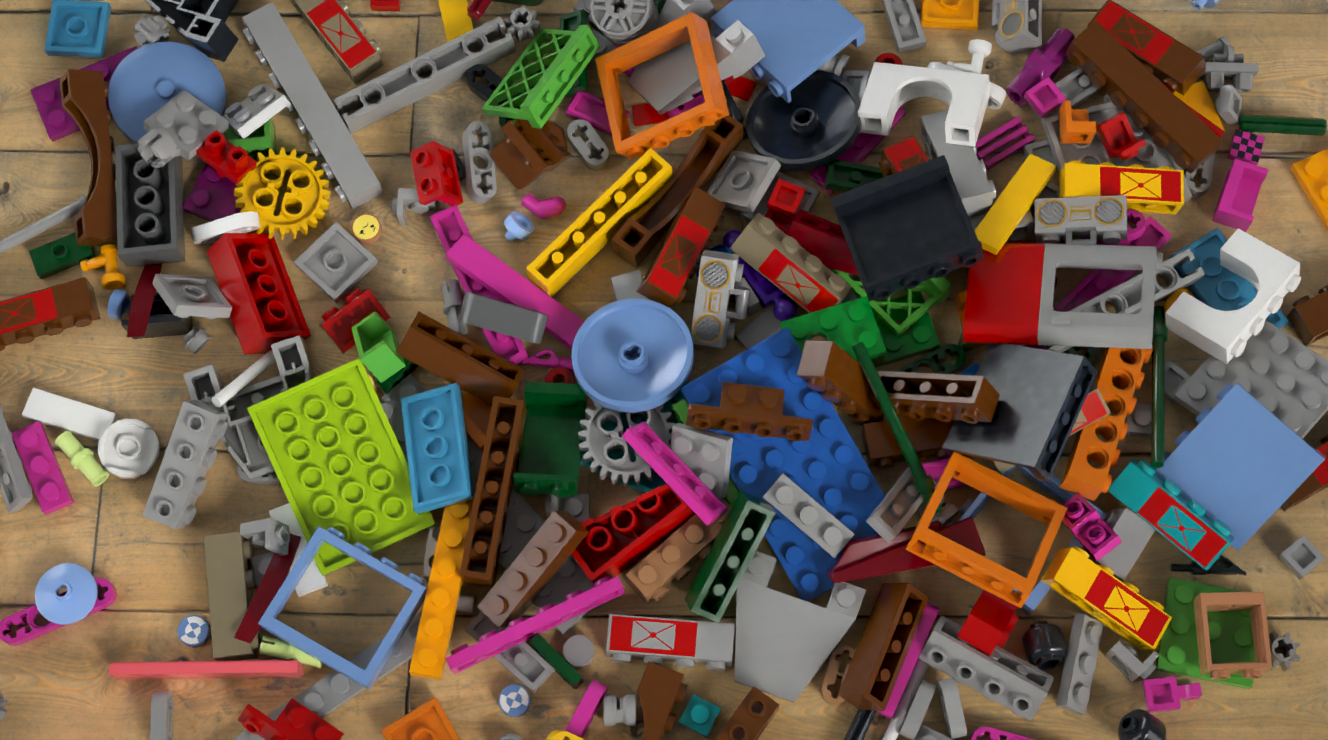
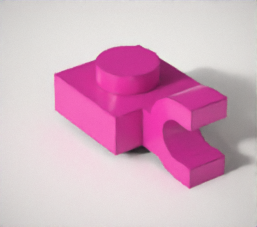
M1175 676L1142 681L1146 708L1149 713L1179 710L1181 708L1180 700H1195L1202 696L1200 683L1177 686Z

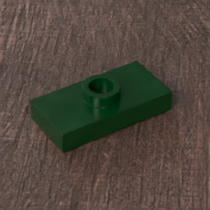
M75 232L29 251L37 276L40 279L76 266L82 260L96 257L92 246H77Z

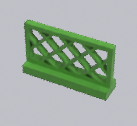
M579 25L575 31L541 28L481 108L484 114L528 120L532 128L541 129L600 48L589 25ZM545 39H553L552 41L542 45ZM554 49L557 50L556 52H554V53H552V54H550V55H548V56H546V57H544V58H543V56H542V55H544V54H546V53H548V52H550V51H552V50H554ZM536 58L539 59V60H537V61H535V62H533V63L527 65L528 62H530V61H532V60H534V59H536ZM540 69L542 70L541 72L528 78L529 74L534 73ZM521 78L524 79L523 81L511 86L515 81ZM525 89L527 90V92L513 98V95ZM508 98L509 101L497 106L499 102Z
M830 269L835 274L844 278L846 283L852 287L850 290L858 298L867 296L866 292L861 289L864 288L861 281H853L848 276L849 273ZM944 277L931 278L921 282L915 288L902 289L908 290L907 303L890 302L889 296L886 298V302L872 300L869 304L872 312L899 336L937 303L940 305L946 300L952 285ZM912 291H924L930 299L925 304L911 303ZM890 309H906L907 319L898 325L890 317Z

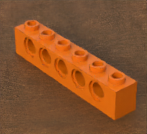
M1153 347L1152 349H1104L1094 383L1099 389L1108 409L1114 415L1109 414L1077 432L1059 488L1074 494L1079 492L1084 498L1095 501L1101 492L1106 493L1112 481V476L1108 475L1110 466L1114 467L1118 461L1121 450L1116 447L1118 441H1122L1127 433L1129 424L1125 422L1127 414L1131 415L1136 405L1137 398L1133 397L1134 390L1139 389L1143 382L1145 372H1142L1141 368L1143 363H1148ZM1121 358L1128 360L1130 364L1125 363ZM1113 383L1120 385L1122 389L1116 388ZM1096 434L1102 435L1106 441L1100 440ZM1087 460L1094 461L1098 467L1091 466Z

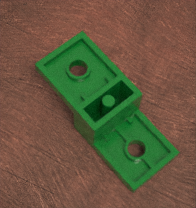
M921 291L912 293L911 303L925 304ZM908 295L892 299L890 302L907 303ZM867 296L780 322L781 330L786 327L789 329L802 353L806 340H811L815 336H821L826 341H833L859 363L852 346L863 342L875 368L936 350L941 345L929 312H926L910 326L909 333L897 336L872 312ZM890 309V317L896 323L903 322L907 319V310Z

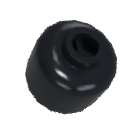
M1047 621L1034 622L1022 637L1028 662L1037 666L1040 670L1054 669L1060 666L1062 660L1066 657L1067 647L1061 628L1055 624H1048Z
M1136 709L1130 711L1121 719L1118 727L1119 740H1166V727L1161 720L1146 710Z

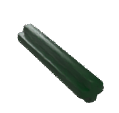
M1242 114L1239 118L1238 127L1239 130L1245 132L1323 136L1327 130V121L1323 118Z

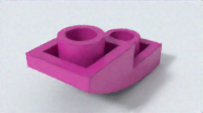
M1079 492L1062 505L1067 508L1062 523L1096 561L1122 543L1119 536L1100 518L1096 509Z

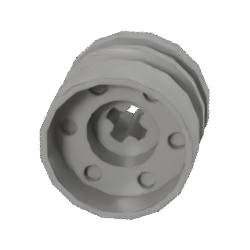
M591 0L590 4L591 16L597 27L609 41L619 47L658 28L660 17L658 7L653 0ZM625 5L627 6V8H626L625 10H624V9H620L619 12L617 11V9H618L619 7H620V8H624Z

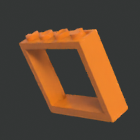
M693 12L595 59L615 151L629 159L638 156L642 157L650 148H664L671 141L680 137H688L694 134L695 130L704 126L714 125L715 121L729 115L707 21ZM690 40L705 103L631 136L618 74Z
M954 451L943 470L906 550L1022 608L1032 593L1067 508L1050 498L1030 490L1025 485L1019 484L997 471L991 470L969 457ZM952 477L1048 525L1026 577L928 528Z

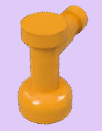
M103 245L100 247V256L80 262L84 272L105 266L106 273L101 278L102 288L115 290L121 289L126 285L125 276L118 272L116 259L118 254L117 245Z

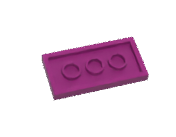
M134 46L79 70L103 71V78L107 82L109 89L111 77L117 66L138 47ZM60 78L30 90L52 142L80 131L73 118L62 107ZM107 95V98H106V106H107V109L110 110L109 101H108V95Z

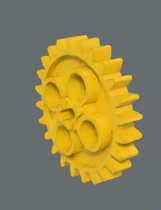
M281 147L279 155H275L274 151L270 148L266 158L262 153L258 152L257 167L249 171L241 182L235 184L238 186V188L234 189V196L238 197L235 202L236 208H242L240 213L258 212L260 228L257 229V233L260 234L265 229L269 230L268 237L270 239L275 232L279 233L281 240H284L285 233H290L291 237L296 239L298 230L307 235V225L316 229L318 223L316 219L323 220L325 216L323 210H328L329 202L326 200L330 199L331 191L325 190L329 186V180H321L324 177L325 171H315L317 167L316 160L309 164L306 163V153L300 159L297 158L296 149H293L290 155H286L284 147ZM289 171L291 175L287 183V192L283 197L280 214L274 216L285 173ZM272 173L276 174L279 178L277 180H269L265 175ZM297 181H302L306 183L308 186L305 188H298L293 183ZM266 199L272 204L265 207L259 205L257 201ZM295 207L300 212L298 214H290L286 209Z

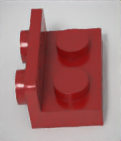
M435 141L412 150L410 156L419 203L427 205L439 200L450 206L462 204L463 198L454 151Z
M359 288L355 289L345 297L346 304L339 309L333 306L321 316L324 321L319 326L328 334L343 354L356 345L352 332L353 326L373 312H377L384 321L391 318L369 289H364L363 291Z

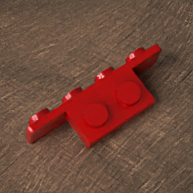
M293 698L288 702L276 721H273L250 704L245 707L238 718V721L242 723L248 732L255 735L258 734L265 740H340L344 733Z

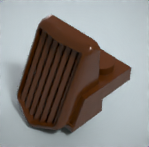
M528 120L508 121L501 128L506 136L490 152L491 158L518 189L527 187L543 173L553 171L572 156L568 151L562 127L549 120L546 121L541 129L532 128Z

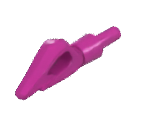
M551 349L542 350L522 361L521 364L545 368L564 367L571 372L574 371L572 358H558L557 354ZM549 354L551 356L550 359H539L543 355Z

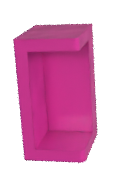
M1234 159L1227 171L1212 221L1235 229L1239 228L1246 232L1253 221L1254 216L1252 213L1261 184L1269 170Z

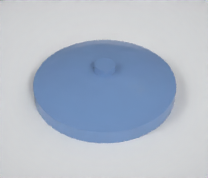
M156 42L142 46L127 55L117 66L111 77L108 101L114 122L122 134L136 144L140 138L148 133L144 129V121L183 90L223 116L226 109V90L221 73L209 57L189 45L178 42Z
M624 299L600 308L587 318L575 336L571 356L576 379L585 394L593 401L605 408L619 412H641L666 403L685 385L693 368L694 348L688 327L672 309L652 300Z

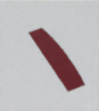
M163 263L145 265L131 305L127 337L145 336L156 292L152 283L155 274H160Z
M290 533L287 555L281 556L274 553L234 636L235 639L251 644L261 628L258 622L287 577L301 540L300 536Z

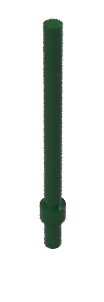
M1163 306L1154 307L1152 338L1151 466L1155 468L1164 466L1165 342L1168 340V328L1165 326Z
M860 342L852 346V349L916 480L914 485L918 493L923 494L928 504L934 491L933 487L936 485L931 475L927 476L864 343ZM941 503L939 504L935 514L944 510Z

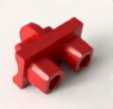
M217 130L213 131L205 139V143L196 150V156L216 169V174L219 177H227L235 184L241 182L249 171L257 167V161L248 156L247 151L240 146L235 147Z

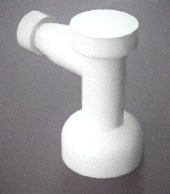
M971 40L968 46V51L972 55L971 64L948 61L947 65L963 72L981 74L984 57L990 55L992 44L985 40Z

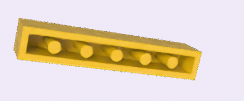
M650 148L526 267L529 281L553 297L612 240L632 215L643 208L672 177V166Z

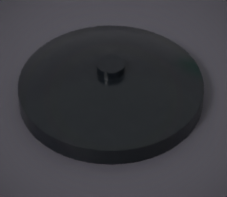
M816 70L790 91L792 101L789 103L781 96L776 97L768 86L752 102L746 119V130L751 146L757 155L775 158L781 165L779 169L811 170L836 160L851 147L858 137L862 126L861 119L858 117L860 100L855 89L842 77L826 71Z

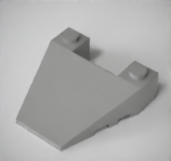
M666 0L659 15L658 28L690 12L695 13L708 22L717 12L710 0ZM739 20L716 38L710 34L721 81L732 75L734 79L743 75L765 57L755 35ZM690 40L637 65L628 81L629 85L660 115L694 99L693 94L702 90Z
M300 335L271 345L280 372L279 376L244 387L221 407H216L211 400L212 397L224 388L217 367L209 365L183 374L191 400L199 401L228 413L225 420L227 422V429L221 441L249 479H254L275 470L247 408L313 379V366L304 339Z
M756 551L736 589L735 682L751 688L754 686L764 693L794 703L818 673L822 665L831 656L833 650L836 649L853 628L866 589L846 582L835 583L827 607L818 606L768 588L776 567L777 558Z

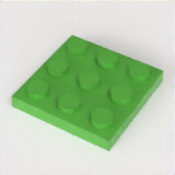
M1170 577L1167 580L1163 611L1170 615L1172 619L1158 644L1157 653L1159 656L1156 658L1157 667L1155 671L1245 689L1252 688L1253 679H1245L1243 674H1230V678L1211 679L1210 674H1200L1193 599L1200 593L1242 591ZM1250 611L1207 612L1212 663L1255 662Z

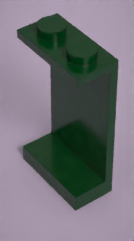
M525 382L524 397L527 414L521 440L518 472L514 473L513 476L516 493H522L527 496L552 494L560 498L568 497L569 495L577 496L582 454L579 444L583 442V440L578 439V432L584 431L580 426V420H585L587 395L579 384Z

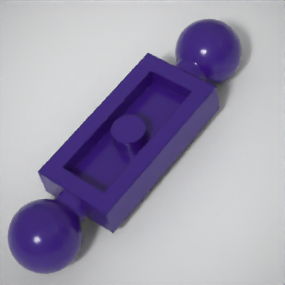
M738 230L727 232L723 237V245L730 248L742 232ZM739 257L738 264H744L742 278H745L762 307L766 308L773 303L774 316L781 322L795 318L797 307L792 300L783 298L787 294Z

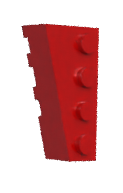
M666 483L636 497V500L622 506L618 505L609 509V512L601 516L589 518L581 522L589 530V533L573 551L572 556L592 583L607 576L613 579L681 527L696 513Z

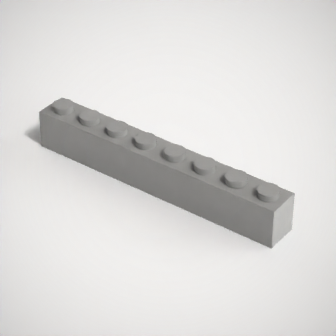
M273 2L243 16L242 19L246 28L242 31L250 45L254 43L257 45L259 50L255 53L262 66L268 65L272 71L268 74L276 89L281 87L284 91V96L290 103L286 107L289 112L295 110L298 115L294 120L301 133L305 134L308 132L312 140L308 141V144L315 157L321 155L325 161L321 166L329 180L335 178L339 186L335 187V190L342 203L348 201L354 210L383 194L380 182Z

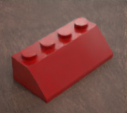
M224 233L207 250L221 292L232 306L230 317L244 355L266 354L272 350L271 345L298 335L304 340L311 336L274 235L270 239L268 233Z

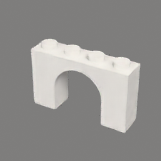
M874 62L858 110V117H860L862 123L860 133L889 136L895 114L902 104L918 97H933L942 100L949 106L945 121L946 143L975 147L990 97L989 75Z
M1239 228L1220 249V265L1246 279L1254 286L1257 295L1253 301L1238 310L1221 311L1211 308L1183 292L1165 313L1168 330L1225 364H1228L1234 356L1238 357L1243 352L1247 344L1246 341L1252 334L1257 335L1261 331L1267 316L1278 311L1282 305L1283 297L1289 291L1293 292L1301 281V276H1299L1300 263Z

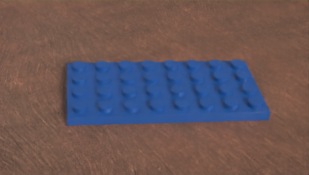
M787 327L680 388L688 404L720 407L723 382L784 389L782 415L812 419L813 426L809 441H791L786 438L760 437L754 434L728 433L723 430L704 429L733 437L729 475L739 492L742 490L766 501L762 497L783 473L855 534L849 541L879 535L866 520L884 499L885 495L832 403L824 400L822 394L817 390L809 388L807 386L808 383L797 376L802 352ZM770 504L776 513L764 536L801 600L808 602L834 587L835 583H832L828 578L827 572L829 569L834 568L843 554L842 550L833 558Z

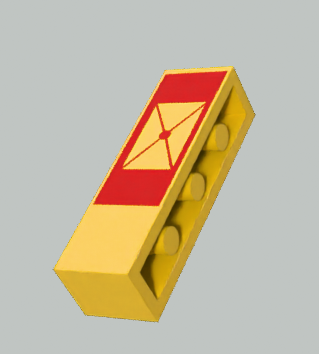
M1080 160L1065 163L1059 172V198L1126 195L1127 210L1133 209L1144 213L1176 215L1184 205V170H1174V168L1169 166L1154 169L1144 168L1143 165L1139 164L1124 167L1115 166V164L1110 162L1094 165L1086 164Z
M1076 546L1059 549L1041 581L1138 649L1155 650L1172 619L1170 615L1163 611L1164 607L1152 599L1142 597L1138 594L1139 589L1125 581L1121 582L1115 578V573L1107 566L1097 565L1088 559L1089 554L1083 549Z

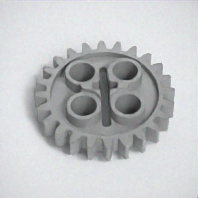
M593 401L595 411L585 410L589 420H580V426L585 430L578 432V439L584 441L579 444L580 451H588L583 455L584 463L593 461L590 465V471L595 472L601 469V480L611 475L612 485H615L619 478L623 479L624 487H627L629 479L633 478L637 486H639L641 482L640 477L645 476L649 482L652 481L651 472L654 469L634 449L636 461H630L627 442L622 437L624 434L620 413L622 412L605 408ZM665 403L646 411L623 412L626 415L628 429L637 425L631 421L634 416L643 415L647 418L645 423L671 449L672 428L676 423H668L672 419L671 412L662 414L665 409ZM612 421L618 426L615 430L606 431L602 428V425L605 422ZM612 450H621L624 456L621 459L613 460L608 457V454Z

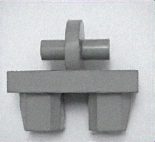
M1226 45L1223 54H1214L1213 62H1205V70L1199 78H1204L1208 92H1220V87L1224 86V79H1233V87L1238 93H1248L1252 89L1253 77L1258 73V63H1243L1244 54H1234V47Z

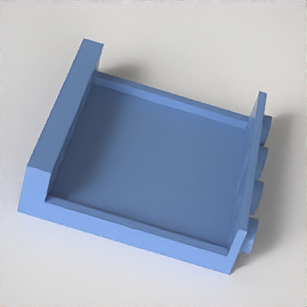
M733 0L711 17L713 29L711 34L714 38L718 37L737 20L755 35L765 57L749 70L756 79H763L776 97L781 96L787 103L792 101L790 91L848 44L852 43L858 48L866 41L865 25L837 0Z
M1240 382L1236 383L1234 387L1228 383L1216 396L1220 402L1213 409L1207 406L1196 417L1195 420L1199 423L1192 432L1186 429L1174 441L1178 447L1171 455L1166 451L1164 452V466L1157 468L1155 472L1162 480L1169 479L1178 485L1182 490L1180 494L1188 501L1194 499L1207 510L1205 514L1213 521L1218 519L1224 522L1232 530L1230 534L1234 539L1230 545L1237 551L1326 458L1318 449H1314L1244 389Z

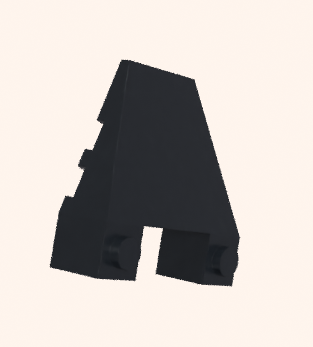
M144 0L190 44L209 58L225 62L239 40L225 24L239 0Z

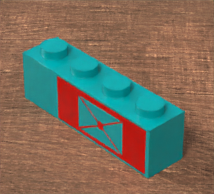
M1134 458L1109 487L1108 491L1207 571L1233 541L1234 537L1230 534L1232 530L1224 522L1218 519L1213 521L1205 514L1207 510L1196 500L1191 499L1188 501L1180 494L1182 490L1169 479L1162 480L1155 474L1156 468L1152 467L1148 461L1144 459L1139 461Z

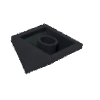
M155 293L145 336L132 337V339L187 335L192 330V316L181 318L173 315L160 294ZM131 295L121 319L122 326L126 331L128 330L129 315L134 295Z

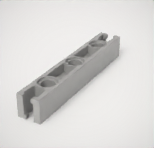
M499 16L333 100L349 132L353 134L466 77L471 67L478 64L488 66L516 52L513 37L510 32L506 34L505 24ZM499 36L504 37V38H502V39H500V40H497V41H495V42L489 43V42H491L492 40L496 39V38L499 37ZM473 48H482L479 52H471ZM423 73H431L429 77H420ZM374 98L380 99L377 103H369V101ZM363 107V108L359 109L358 111H356V112H354L353 114H351V115L348 116V114H347L348 112H350V111H352V110H355V109H357V108Z
M1190 248L1162 262V271H1156V276L1165 280L1166 287L1160 286L1155 277L1154 304L1169 297L1175 291L1194 284L1205 275L1202 268L1199 267L1194 272L1187 273L1186 277L1179 278L1177 271L1173 268L1178 264L1182 266L1186 262L1195 259ZM1143 273L1068 312L1109 313L1105 309V303L1112 304L1118 314H1136L1140 312ZM1017 344V345H1018V346H1024V347H1026L1027 344ZM1044 345L1049 351L1061 353L1073 347Z

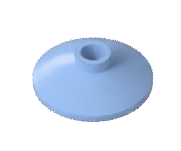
M64 563L54 566L40 578L35 590L37 609L44 618L55 624L68 625L76 623L85 618L93 609L98 594L97 584L93 575L80 565ZM66 586L68 589L66 595L60 597L58 595L59 589Z

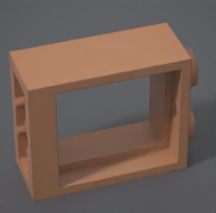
M1264 592L1200 593L1193 599L1200 674H1210L1211 679L1230 678V674H1243L1245 679L1263 677L1262 673L1272 668ZM1250 611L1255 662L1212 663L1207 612Z

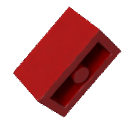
M983 589L957 637L990 656L996 645L1003 648L1009 638L1013 627L1020 617L1015 614L1017 606Z

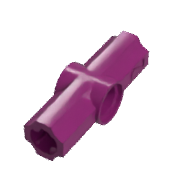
M1058 28L1041 49L1036 48L1024 63L1021 72L1006 88V93L1011 101L1017 105L1026 106L1028 102L1024 98L1025 92L1047 77L1051 80L1055 77L1062 62L1068 57L1066 52L1071 42L1075 39L1071 31L1066 28Z

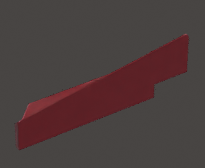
M771 209L767 211L764 217L772 220L776 227L786 235L793 237L811 255L818 257L827 268L859 276L840 225L801 209L794 219Z
M972 517L965 518L943 528L939 521L930 523L929 529L982 556L986 555ZM914 526L902 529L896 538L889 543L880 535L849 541L842 550V556L834 568L829 569L827 574L832 583H840L928 567L935 564L906 550L917 527Z

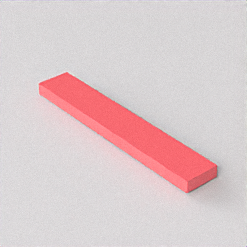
M297 660L112 662V664H109V675L117 680L303 677L304 666Z

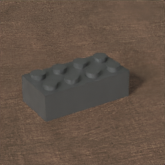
M139 143L116 145L118 256L127 267L185 261L182 157H174L166 165L155 168L151 166V163L158 158L155 156L146 163L138 152Z

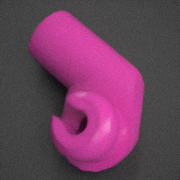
M528 193L521 202L522 206L543 220L556 217L566 209L565 200L558 196L540 201Z

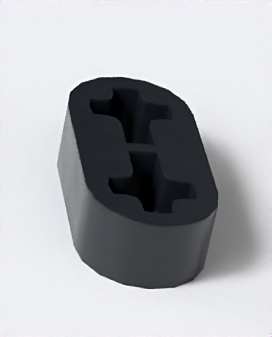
M479 64L471 67L466 76L470 90L485 102H487L493 94V90H496L503 80L491 69ZM478 76L479 78H481L484 76L485 82L488 85H485L481 81L475 83L474 77ZM508 98L499 102L497 106L509 101Z

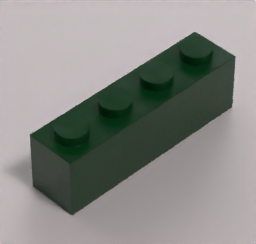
M740 490L685 597V601L692 612L714 622H720L776 513L768 502Z

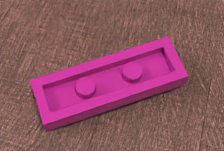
M38 421L13 432L14 442L42 512L48 515L74 503L44 425Z

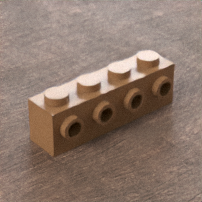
M723 498L719 500L728 509L723 517L707 526L695 514L626 574L627 583L647 605L653 600H660L669 591L668 587L677 579L678 581L683 580L693 570L692 566L698 560H705L732 508Z

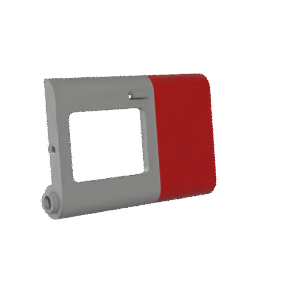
M1005 242L997 255L983 249L985 258L969 268L963 342L1152 349L1156 271H1162L1163 253L1157 252V246ZM1056 268L1142 270L1141 311L1137 314L1055 311L1053 309Z

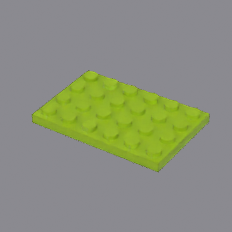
M359 358L247 408L307 544L318 526L325 530L332 527L345 535L344 541L353 546L355 542H358L372 551L371 554L430 528V526L436 525L430 511L417 514L413 510L408 462L365 367ZM325 542L314 557L322 576L357 561Z

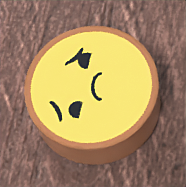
M365 213L357 216L351 226L355 239L362 244H372L382 234L380 221L372 214Z

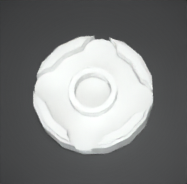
M124 418L118 420L103 430L98 441V455L102 465L110 474L121 479H135L147 474L155 466L159 458L160 443L156 433L147 423L138 419Z

